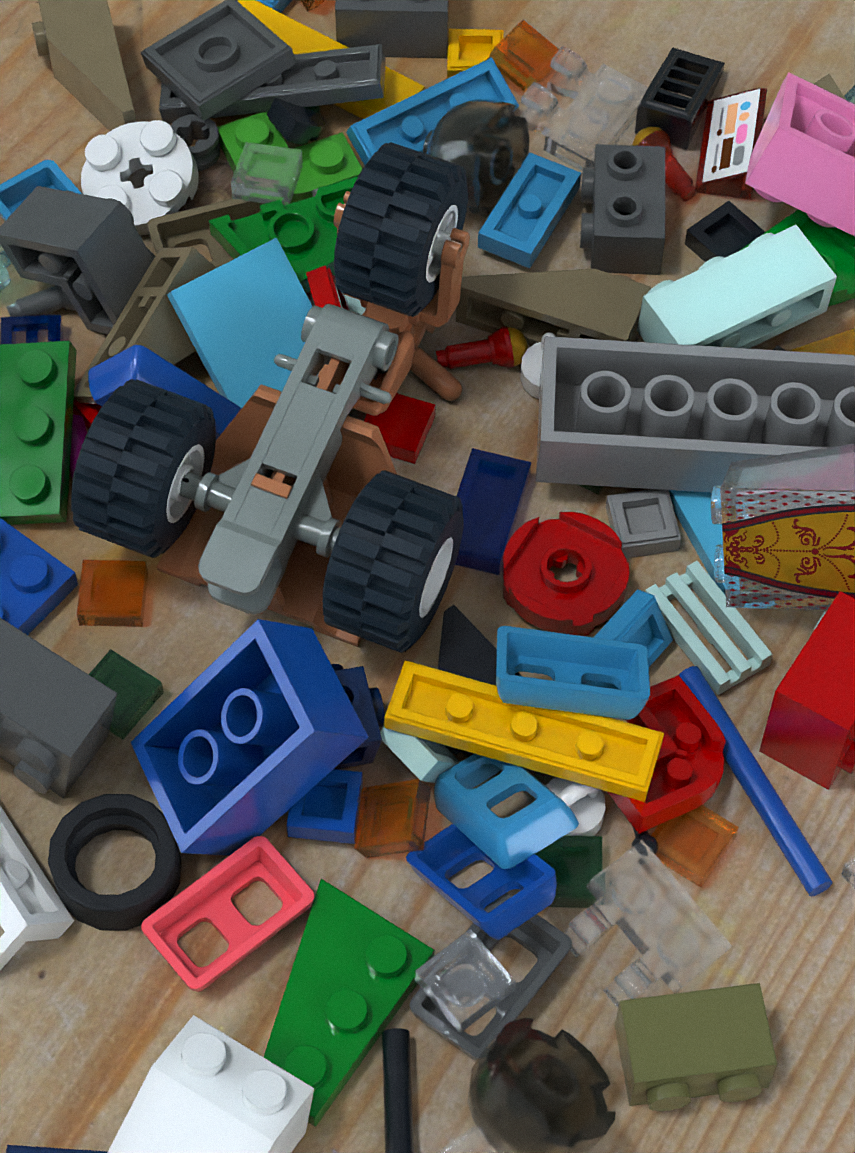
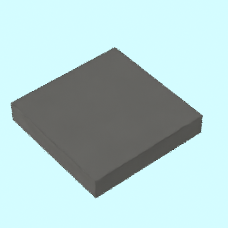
M237 0L223 1L141 52L146 68L203 121L296 64L292 48Z

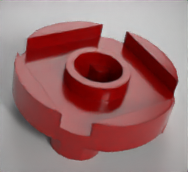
M559 512V519H548L539 523L540 517L527 521L511 536L504 550L502 564L504 600L520 617L538 628L563 634L589 635L595 626L611 618L624 601L630 572L629 563L622 552V542L616 532L604 522L583 513ZM568 562L577 566L576 577L578 579L568 582L555 579V574L549 570L552 566L562 569Z

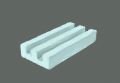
M698 561L688 565L686 573L681 576L676 572L667 577L665 585L658 587L654 584L645 590L646 593L655 596L672 638L694 666H698L717 695L770 665L773 655L738 610L734 606L729 605L732 603ZM691 588L694 590V592L698 595V597L702 600V602L706 605V607L710 610V612L714 615V617L718 620V622L722 625V627L726 630V632L730 635V637L734 640V642L738 645V647L742 650V652L746 655V657L749 660L745 659L742 653L738 650V648L734 645V643L730 640V638L726 635V633L722 630V628L718 625V623L714 620V618L710 615V613L706 610V608L690 590ZM676 598L697 624L698 630L710 644L714 645L732 670L728 672L723 670L670 603V600Z

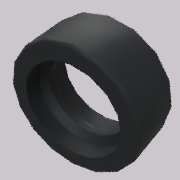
M103 794L81 802L61 819L50 839L48 865L59 898L66 909L79 922L96 929L126 931L142 925V922L174 897L180 885L181 855L164 814L153 803L134 795ZM113 830L133 831L145 836L152 843L156 854L155 868L151 876L137 888L119 895H105L87 890L79 881L75 870L76 857L81 848L94 837Z

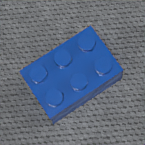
M257 619L130 743L181 853L230 856L252 838L264 833L368 739L369 736L313 629Z

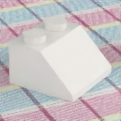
M193 1015L151 1066L108 1153H291L306 1133L314 1088Z

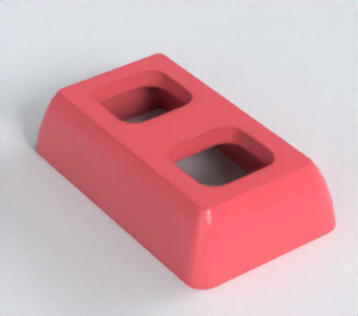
M256 836L148 916L142 922L141 929L189 989L200 992L306 912L312 905L314 892L267 838ZM262 881L283 905L276 914L261 925L255 926L251 925L232 904V899L251 883ZM200 922L211 923L229 944L227 951L206 967L196 966L178 945L180 937Z

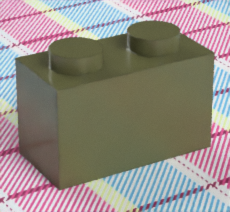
M760 983L619 1001L615 1029L629 1106L648 1104L650 1110L669 1111L688 1105L691 1102V1098L719 1094L721 1101L738 1102L754 1098L761 1094L763 1088H769L777 1067V1060Z

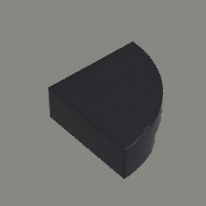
M276 97L267 113L270 122L287 141L300 145L308 144L309 140L311 142L317 141L326 125V120L321 114Z

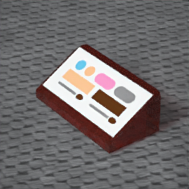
M755 88L708 101L695 185L696 193L752 199L753 187L745 184L750 156L763 126L767 88Z

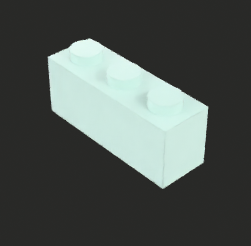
M794 225L777 234H763L756 238L747 248L725 258L722 256L714 257L705 262L697 271L676 281L665 280L655 285L643 296L637 332L645 342L749 349L826 312L837 276L799 227Z

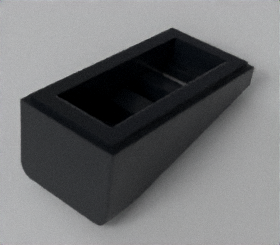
M672 47L637 108L635 133L637 134L647 127H659L666 134L663 142L688 149L721 78L725 63ZM673 78L680 79V80H683V81H686V82H690V83H693V84H696V85H699V86L691 85V84H688V83H685V82H682V81L675 80V79H673Z

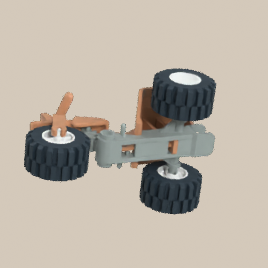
M390 142L389 144H383L368 160L354 183L351 192L346 191L343 199L345 204L338 203L334 214V226L337 227L334 252L335 283L337 289L341 290L344 295L360 300L361 307L366 308L365 312L360 315L332 304H326L323 308L314 305L309 310L303 323L301 340L305 344L298 359L283 354H278L274 357V363L277 366L291 371L282 392L261 384L217 440L215 418L211 407L140 380L135 381L131 379L126 381L123 386H119L102 406L84 439L74 471L71 512H73L74 524L79 527L80 531L151 558H156L162 554L156 567L158 571L199 587L201 584L208 586L210 595L219 603L253 615L263 614L268 609L313 626L317 632L356 647L359 646L363 638L403 653L409 650L424 634L447 589L462 540L464 525L463 505L461 499L457 496L397 475L379 427L350 417L348 413L352 408L373 416L385 412L410 370L443 399L454 401L460 397L462 385L458 379L418 346L425 332L433 334L436 327L439 328L449 321L460 302L463 263L469 246L470 234L463 231L468 204V185L464 167Z

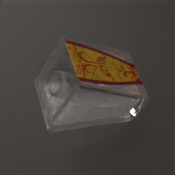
M855 443L731 462L722 485H714L711 496L712 523L722 525L723 544H717L715 549L714 578L716 583H725L726 607L827 611L839 591L855 598Z

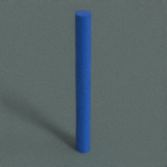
M691 666L683 670L679 676L712 716L726 740L723 749L724 759L805 890L811 897L824 892L833 884V881L698 666Z

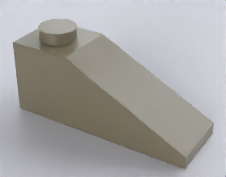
M38 0L42 21L32 23L38 56H50L54 77L109 131L119 126L136 122L107 0Z
M194 247L159 249L75 388L74 399L79 403L97 404L90 393L88 383L89 369L133 345H142L173 365L195 352L196 349L167 294L216 269V267Z
M595 268L462 277L460 302L456 307V322L492 334L501 327L516 328L523 333L529 346L541 342L542 336L545 333H553L556 337L638 342L640 334L637 332L642 300L643 296L651 289V286L638 283L624 275H613Z

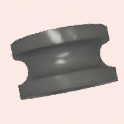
M189 114L179 117L171 124L173 131L185 141L196 161L198 171L208 169L217 162L220 157L221 148L219 131L214 121L210 118L203 121L197 114ZM194 139H200L195 143V146H191Z

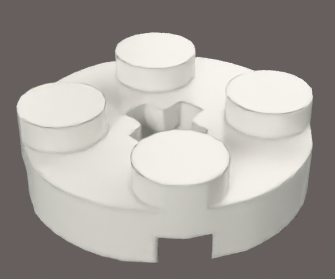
M154 120L151 122L128 123L111 130L106 135L94 137L86 146V161L81 173L83 194L121 201L132 213L134 226L140 236L150 234L147 227L149 220L179 212L178 210L186 203L188 196L193 199L197 191L199 175L196 161L185 141L165 121ZM138 169L153 170V174L144 178L145 186L141 188H135L131 181H127L129 176Z

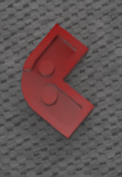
M678 675L651 686L650 697L645 707L636 717L626 720L627 723L664 733L646 800L642 802L608 792L638 834L703 805L716 792L724 771L723 749L726 743L724 735L718 724Z

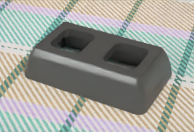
M505 893L487 905L484 910L489 913L512 896ZM538 914L503 937L512 938L532 952L537 958L536 964L522 981L517 983L510 982L486 964L485 958L501 939L491 938L473 923L411 999L410 1009L413 1015L472 1059L481 1061L487 1058L572 947V940L568 935ZM462 989L472 990L496 1009L495 1016L478 1035L467 1034L443 1014L444 1009Z

